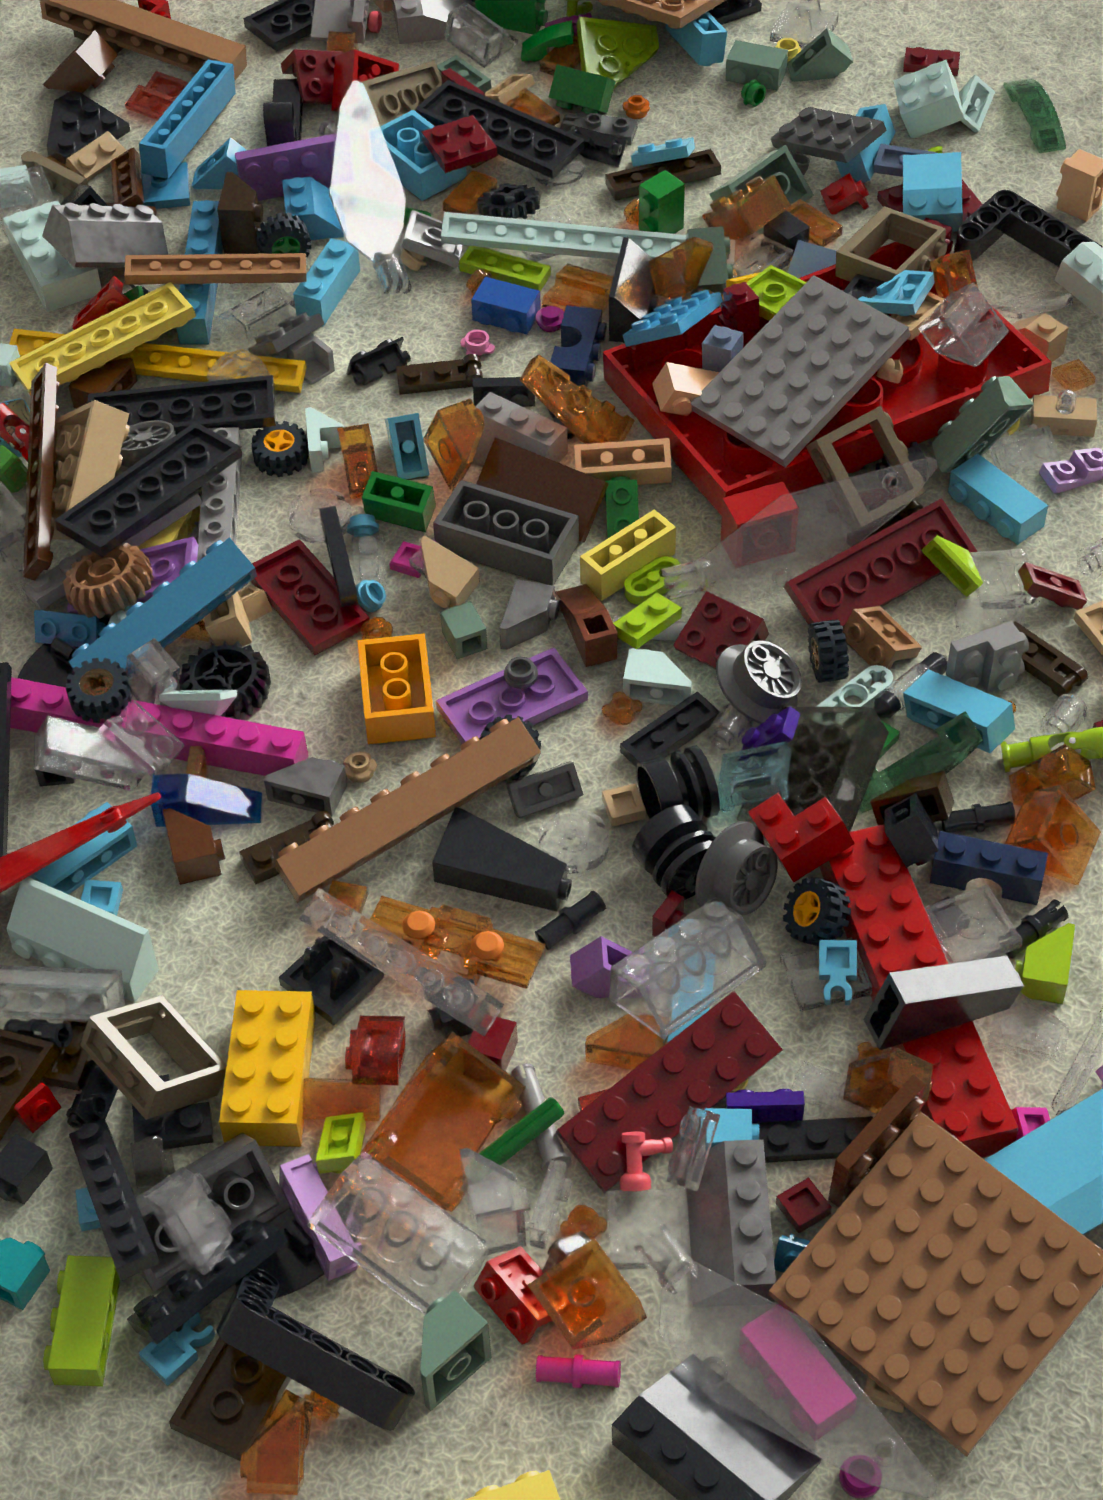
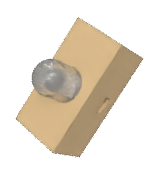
M1071 389L1062 390L1058 396L1033 395L1032 402L1034 405L1031 407V433L1094 437L1097 424L1096 398L1076 397L1075 392Z

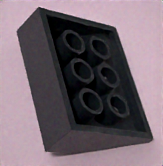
M694 1354L642 1392L612 1423V1445L677 1500H788L822 1461L818 1455Z

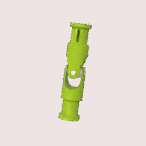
M1103 727L1091 728L1082 732H1065L1030 737L1029 741L1007 744L1006 741H1003L1000 745L1005 773L1010 772L1011 768L1033 765L1034 768L1077 762L1082 759L1103 758ZM1064 742V754L1051 750L1058 743Z

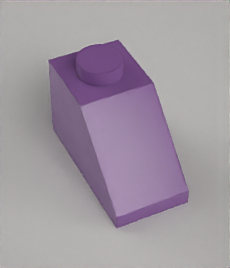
M602 936L570 955L572 987L595 998L644 996L656 993L653 962Z

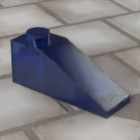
M192 774L152 776L151 794L157 792L161 794V798L151 804L156 827H166L162 809L167 808L178 811L206 825L261 823L262 792Z

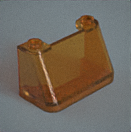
M451 1032L419 1064L362 1149L358 1168L354 1170L364 1177L439 1214L446 1210L452 1212L465 1195L460 1190L463 1185L461 1179L465 1174L464 1165L478 1154L496 1124L504 1117L510 1121L515 1116L523 1103L518 1098L526 1086L454 1032Z

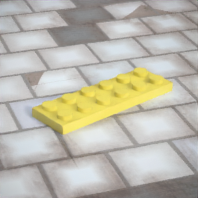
M169 282L9 362L15 376L31 396V381L45 363L57 367V381H59L60 386L66 382L76 380L80 375L92 369L104 366L108 361L119 355L130 353L135 347L147 341L158 339L161 334L173 328L181 327L197 316L192 305Z

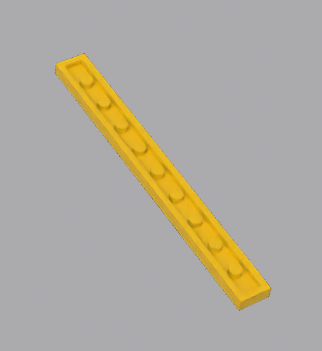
M14 328L9 344L17 345L21 357L65 334ZM143 343L135 347L130 353L119 355L110 360L133 359L136 375L197 382L273 375L275 390L301 393L307 369L306 362L302 360Z

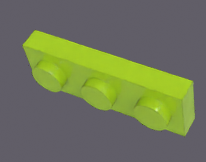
M469 246L459 260V271L539 291L542 290L551 276V266L484 247Z

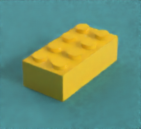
M237 990L219 1125L224 1143L240 1133H244L255 1139L258 1146L301 1147L316 1020L312 992Z

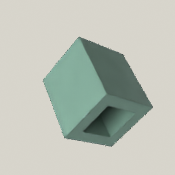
M471 601L440 611L442 633L457 660L488 649L486 627Z

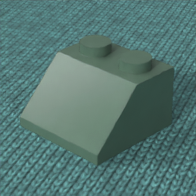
M456 1290L451 1292L446 1298L440 1297L428 1307L423 1319L420 1374L425 1406L430 1411L492 1358L488 1322Z

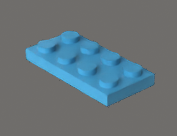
M703 290L692 294V298L682 300V297L678 296L664 301L665 305L654 308V312L644 315L643 320L631 324L632 329L623 334L626 347L681 335L721 305L723 302L721 293L709 294V290Z

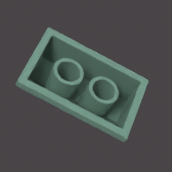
M786 145L767 153L709 194L724 219L754 237L764 231L765 221L784 210L788 212L793 211L814 196Z
M994 376L987 380L981 387L983 392L975 400L972 398L963 404L959 409L961 414L954 421H948L938 430L939 436L932 442L938 467L942 473L951 472L977 453L982 456L1034 405L1010 376Z

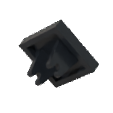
M329 930L322 938L318 937L311 948L308 946L304 954L279 976L280 986L287 991L312 992L315 1012L334 1026L384 978V971L376 963Z

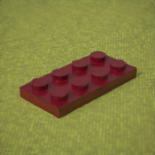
M300 539L252 563L256 569L257 577L251 583L265 591L270 605L314 656L371 626L370 617L359 605L341 608L334 577Z

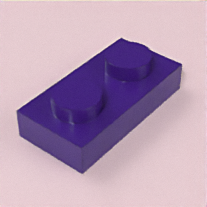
M789 706L778 714L770 715L764 723L756 728L751 727L748 729L741 741L743 747L739 759L751 766L793 740L800 713Z
M744 1089L734 1093H726L725 1109H752V1124L803 1120L805 1107L804 1091L778 1089L773 1092H754Z

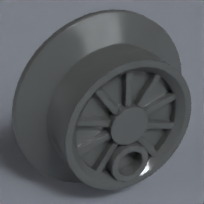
M154 420L129 426L128 436L122 443L120 451L122 463L119 470L115 473V477L174 437L176 434L173 425L166 421Z
M754 641L749 645L738 644L730 646L720 654L716 663V676L719 686L731 705L746 718L762 724L770 715L778 714L789 706L797 710V693L802 685L801 673L792 657L781 647L768 641Z
M746 821L736 822L725 828L707 849L698 870L695 887L697 904L704 914L713 918H721L732 912L739 915H748L757 910L769 896L776 880L778 861L775 852L764 845L763 835L756 825Z

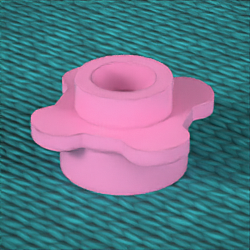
M472 330L460 341L461 346L466 349V355L476 354L481 356L485 353L492 354L495 350V346L489 342L488 333L483 330Z

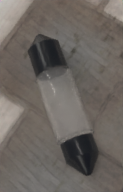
M933 652L890 684L875 699L874 716L891 718L895 713L902 711L905 708L903 692L928 669L943 675L947 669V656Z

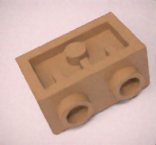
M881 606L853 609L843 628V634L845 633L846 637L845 641L870 666L880 665L890 670L894 661L916 658L922 649V646Z

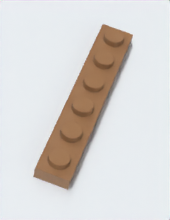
M306 253L125 255V285L167 284L169 282L172 284L307 282Z

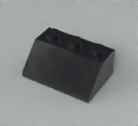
M623 237L609 293V341L625 343L623 334L632 329L631 324L643 320L644 315L654 312L653 309L658 307L659 297L656 294L661 295L663 288V277L658 276V263L635 242L626 237Z

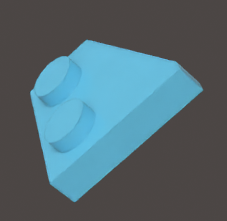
M694 138L671 139L665 141V144L654 146V143L640 145L638 150L631 155L633 167L689 157L695 149Z
M904 270L894 276L892 280L876 287L877 295L872 298L862 296L858 300L882 313L898 314L899 316L915 315L935 283L934 272Z

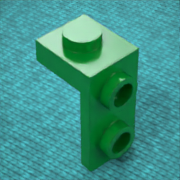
M619 476L605 481L609 483L605 492L607 539L639 519L637 479L630 480V477Z

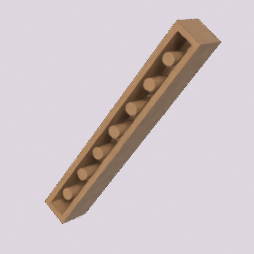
M40 0L42 19L90 35L95 30L106 41L117 43L120 47L193 73H197L208 59L233 64L235 80L247 67L246 45L118 0Z
M517 717L511 722H508L507 719L499 721L489 729L491 732L489 735L482 739H479L478 736L472 737L460 746L461 751L450 757L446 753L438 757L430 764L431 769L421 775L418 771H415L400 781L402 786L392 792L388 789L380 791L370 799L371 804L359 810L358 807H354L340 816L341 822L331 828L326 824L314 830L309 835L310 840L298 846L297 843H293L282 849L278 853L280 858L276 859L275 868L296 902L303 901L454 811L455 807L459 808L536 762L541 751L520 718Z

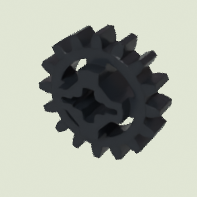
M501 184L498 189L492 188L490 193H483V197H479L477 202L479 215L526 219L528 214H535V210L540 209L539 191H535V187L527 188V185Z

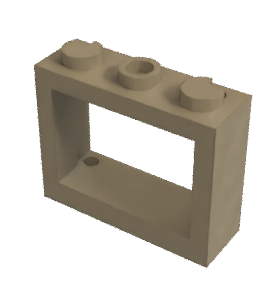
M884 206L836 251L835 276L851 282L856 274L888 282L904 270L929 271L930 267L938 259H942L946 253V228ZM888 239L917 249L897 270L868 260Z
M881 406L806 446L850 531L863 527L926 492L923 487L924 482L921 474L911 465L905 444L898 440L893 430V421L889 414L883 411ZM867 424L870 425L904 490V493L867 512L832 445L833 442Z
M162 995L90 1016L80 1046L146 1120L217 1096L225 1078L227 1065ZM150 1033L187 1075L163 1082L127 1040Z

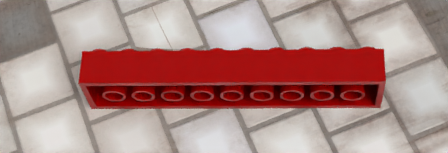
M885 824L849 832L855 844L819 866L824 880L840 885L839 887L844 888L846 891L845 896H848L851 903L847 907L851 908V915L846 916L849 924L847 927L843 926L848 940H857V963L872 1001H874L890 972L948 964L909 870L885 833ZM973 1021L891 1047L905 1083L914 1074L926 1084L922 1097L925 1104L919 1113L925 1114L981 1158L991 1156L1015 1142L1018 1132L1017 1123Z

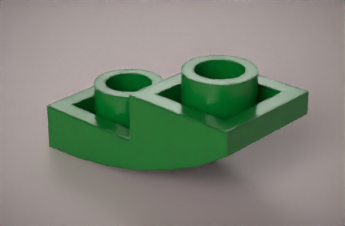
M572 20L544 28L522 43V62L540 61L543 58L549 57L550 47L563 48L573 44L574 28Z

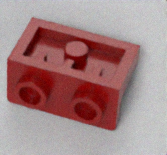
M113 276L74 317L72 329L75 330L131 302L122 293L123 283Z
M521 1246L488 1260L474 1284V1288L481 1298L522 1345L531 1340L537 1328L565 1315L571 1306V1303Z

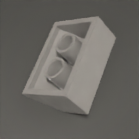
M489 392L471 411L455 451L456 455L483 467L496 437L559 463L568 454L567 427Z

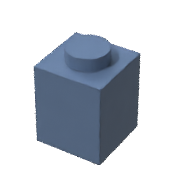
M714 325L702 342L703 369L720 372L743 349V332Z

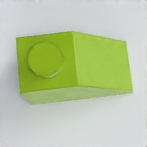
M1067 923L1026 947L1024 960H1016L1015 970L1019 973L1024 985L1018 997L1063 1004L1068 986L1075 924Z

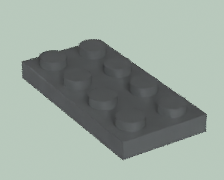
M808 107L801 110L799 116L790 123L781 126L779 132L770 139L773 147L777 149L786 145L791 152L848 163L887 130L884 122L881 120Z

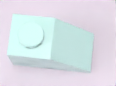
M629 648L623 677V699L676 706L691 696L692 681L663 652Z

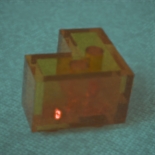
M760 175L746 183V190L742 191L740 189L727 198L722 196L709 204L711 209L704 213L702 217L708 227L723 226L724 237L729 236V239L737 240L752 235L791 205L775 175L765 179Z

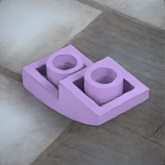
M1100 448L1074 450L1069 460L1043 463L1039 474L1054 494L1103 479V451Z

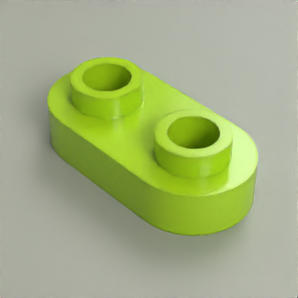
M663 556L656 558L630 574L624 582V595L626 599L633 604L640 605L657 592L664 595L672 590L682 580L681 563L673 557Z

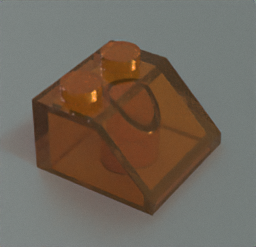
M471 398L437 410L423 437L451 492L454 491L459 481L463 480L471 466L485 427L483 414L480 409L475 407Z
M1057 785L1026 794L1004 844L1047 852L1048 856L1044 874L1079 885L1101 831L1063 787Z
M595 1238L528 1284L532 1293L573 1350L614 1342L647 1318L640 1299Z

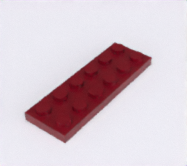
M941 498L787 581L783 587L808 625L837 619L844 628L853 609L874 606L882 607L942 574L921 551L937 535L967 549L971 557L977 553V549Z
M733 991L563 1124L555 1133L605 1194L619 1183L620 1177L627 1172L626 1143L622 1142V1133L645 1132V1140H660L661 1138L668 1137L671 1140L704 1115L705 1108L714 1107L726 1097V1093L734 1091L779 1055L783 1049L737 993ZM652 1155L642 1156V1163H644Z

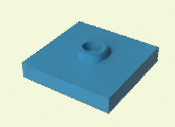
M187 162L180 163L168 179L142 174L141 168L144 203L142 205L154 206L156 209L190 206Z

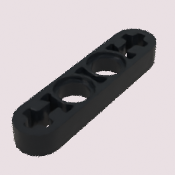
M336 506L319 508L322 530L341 608L358 605L355 582Z

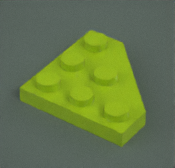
M580 16L576 23L582 71L615 80L614 88L652 58L659 49L656 25Z

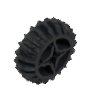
M224 640L221 646H215L211 642L209 649L205 650L199 647L198 656L189 655L188 663L182 664V674L179 675L180 690H237V697L222 714V717L234 716L235 719L240 720L241 713L243 712L252 716L253 707L261 708L262 699H268L271 685L269 667L266 661L263 660L260 652H254L251 645L242 648L239 641L229 645Z

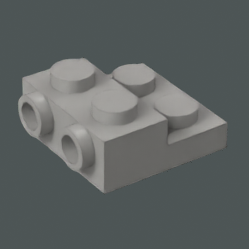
M1012 621L952 641L946 676L971 687L981 684L987 693L997 689L1006 690L1013 686L1014 683H1017L1018 675L1025 671L1022 653L1029 650L1028 639L1023 632L1018 631Z

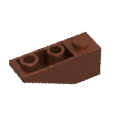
M587 584L556 591V600L560 601V609L585 667L616 660L617 631L606 607Z

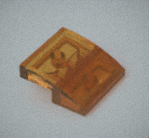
M567 263L556 274L555 285L543 296L542 307L555 306L565 312L566 305L601 309L603 314L609 305V293L614 276Z

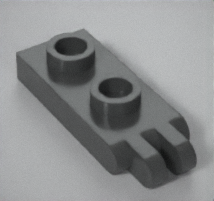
M578 112L576 115L565 114L560 129L568 132L569 130L573 131L575 126L626 139L628 140L627 145H631L638 129V120L600 115L598 113L586 114Z

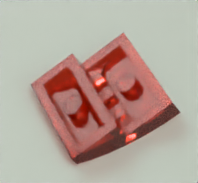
M155 71L145 87L142 85L137 86L126 102L125 107L128 110L159 120L189 82Z

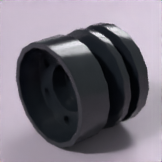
M697 745L685 748L684 753L680 750L672 752L670 765L663 756L637 763V785L649 819L661 811L676 805L690 806L701 820L703 815L706 818L718 815L720 798L716 780L706 756Z
M676 805L661 811L644 824L634 839L632 851L644 869L653 875V880L661 887L666 896L671 891H674L686 900L696 895V879L701 861L716 837L710 831H707V826L690 806Z

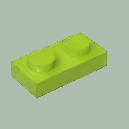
M657 592L613 623L617 631V637L633 648L638 649L681 619L682 607Z
M363 1112L325 1118L316 1156L319 1174L330 1172L340 1174L358 1168L366 1129Z

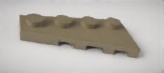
M435 60L363 81L355 87L375 130L411 110L415 111L417 106L442 85V77Z

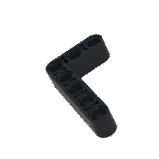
M297 78L274 79L272 103H263L267 146L299 141L302 138L300 133H302L301 116H303V103L300 97Z
M1000 190L958 227L954 254L962 261H974L1003 234H1006L1060 267L1062 260L1080 243L1095 241L1015 192Z
M255 1267L242 1277L216 1329L218 1336L234 1348L385 1430H394L415 1395L413 1387L397 1375L272 1307L279 1289V1282L268 1272Z

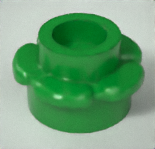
M756 79L746 83L741 91V97L744 99L743 103L745 106L750 104L756 107L764 101L766 96L765 86L761 85Z

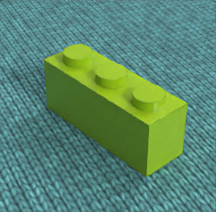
M68 1255L65 1270L59 1271L57 1292L60 1295L58 1307H53L50 1318L51 1332H54L52 1345H46L43 1357L44 1370L49 1371L54 1385L103 1387L121 1280L112 1257Z

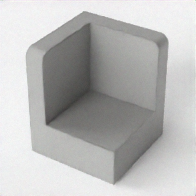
M312 333L286 348L288 359L306 362L307 369L304 380L309 384H314L335 371L332 349Z

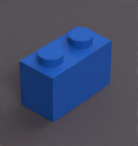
M485 277L471 299L472 320L483 325H492L507 329L510 332L528 335L536 321V314L541 309L540 291Z

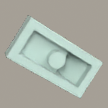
M312 407L305 408L311 472L324 471L323 460L329 459L328 449L347 446L345 428L336 420Z

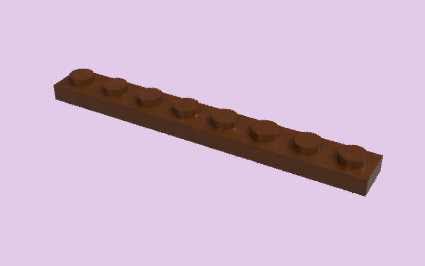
M48 363L43 365L31 381L23 577L34 581L43 570L49 569L53 560L50 544L54 535L51 517L55 509V502L52 501V491L56 484V477L53 476V467L57 459V453L54 452V442L58 434V429L55 428V418L59 406L56 404L59 381H57V367Z

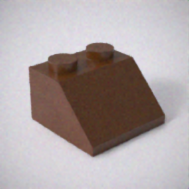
M94 30L57 67L43 85L47 89L82 93L90 86L95 89L115 67L112 62L118 54Z

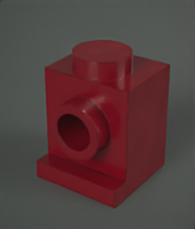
M746 282L724 288L723 302L721 303L722 314L718 315V321L723 327L743 333L759 328V297Z

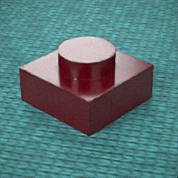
M674 891L670 892L652 917V936L665 942L672 932L678 933L686 920L683 896Z
M809 1177L776 1196V1205L798 1234L831 1215L832 1206Z

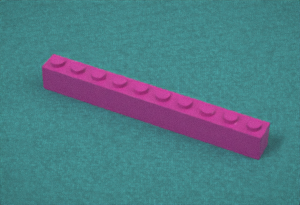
M11 677L10 728L41 734L54 731H69L72 740L262 776L306 760L309 756L303 731L136 700L128 702V709L126 711L121 709L122 715L118 718L114 715L111 716L112 721L105 722V719H100V723H93V720L90 719L86 722L82 719V716L78 717L74 710H72L66 687ZM87 692V695H101L99 693Z

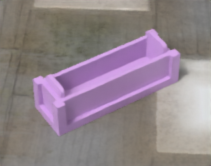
M307 1154L280 1165L279 1186L297 1222L314 1241L316 1258L327 1280L331 1281L357 1270L356 1258L362 1255L363 1246L361 1242L354 1243L319 1176L316 1163L313 1164L310 1155Z

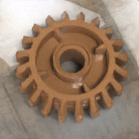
M124 543L121 546H117L104 557L99 556L93 551L87 556L82 555L81 560L71 564L72 569L65 573L66 578L63 580L66 592L65 596L69 604H72L79 615H86L88 618L96 615L98 618H102L105 614L113 616L115 612L119 610L125 611L127 606L135 605L136 600L145 597V591L152 587L150 582L154 577L149 559L144 555L143 551H140L138 546Z

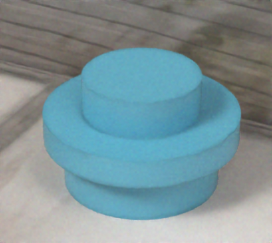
M369 514L354 515L350 517V524L347 525V533L354 535V538L357 540L371 539L373 534L379 531V524L375 522V517Z
M363 580L356 585L358 604L368 612H375L382 607L386 600V593L379 582Z

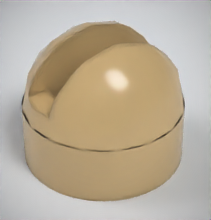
M889 358L878 369L876 376L890 382L900 383L903 375V366L899 360Z

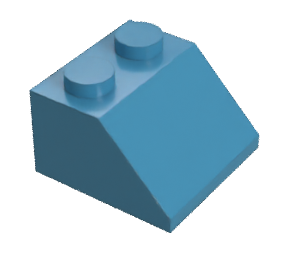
M295 177L282 180L285 212L291 213L292 218L297 215L300 220L304 221L311 240L347 237L342 196L312 177Z

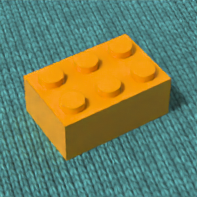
M425 633L357 640L368 744L436 737Z

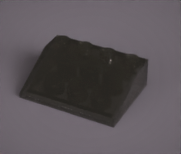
M792 707L800 713L793 740L760 760L736 819L738 822L746 821L754 824L748 811L776 793L780 794L794 816L826 797L843 820L848 831L851 832L889 732L872 707Z

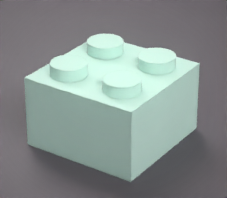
M947 60L931 64L926 68L893 80L900 115L911 139L965 119L957 84Z

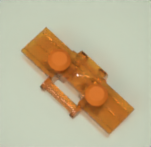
M381 896L362 934V939L412 954L413 957L408 967V976L417 978L420 975L449 985H456L473 979L476 986L480 977L484 976L527 989L545 950V944L494 929L491 918L444 904L440 908L431 907L428 910L385 896ZM441 950L456 954L464 959V968L468 969V973L464 974L427 963L426 960H437Z

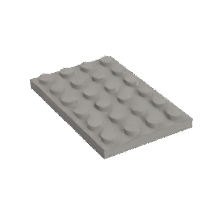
M813 275L701 391V396L691 401V409L696 414L786 467L911 336L909 327Z

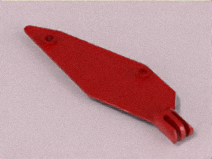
M157 792L110 807L96 816L0 857V893L105 831L112 833L119 830L127 823L126 819L161 798V794Z

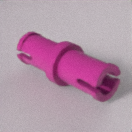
M575 1354L574 1358L545 1357L543 1355L537 1357L536 1382L572 1383L573 1388H582L583 1384L614 1386L615 1388L620 1386L621 1361L585 1359L584 1355Z

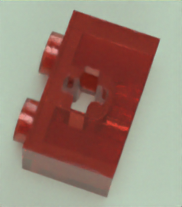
M360 1015L357 1029H351L350 1047H346L345 1068L346 1070H352V1085L399 1086L406 1052L405 1016Z

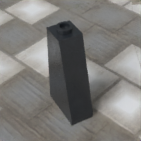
M458 807L454 808L432 861L434 882L557 912L561 900H568L572 887V880L567 879L566 863Z
M1007 955L890 972L863 1020L878 1049L883 1050L1010 1009L1024 985L1019 973L1014 969Z

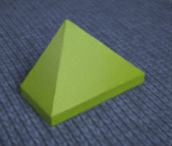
M937 535L921 550L966 597L983 584L967 549Z

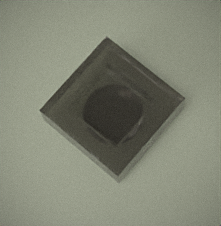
M583 1231L567 1238L564 1236L558 1238L548 1249L549 1257L542 1272L554 1282L580 1268L593 1241Z

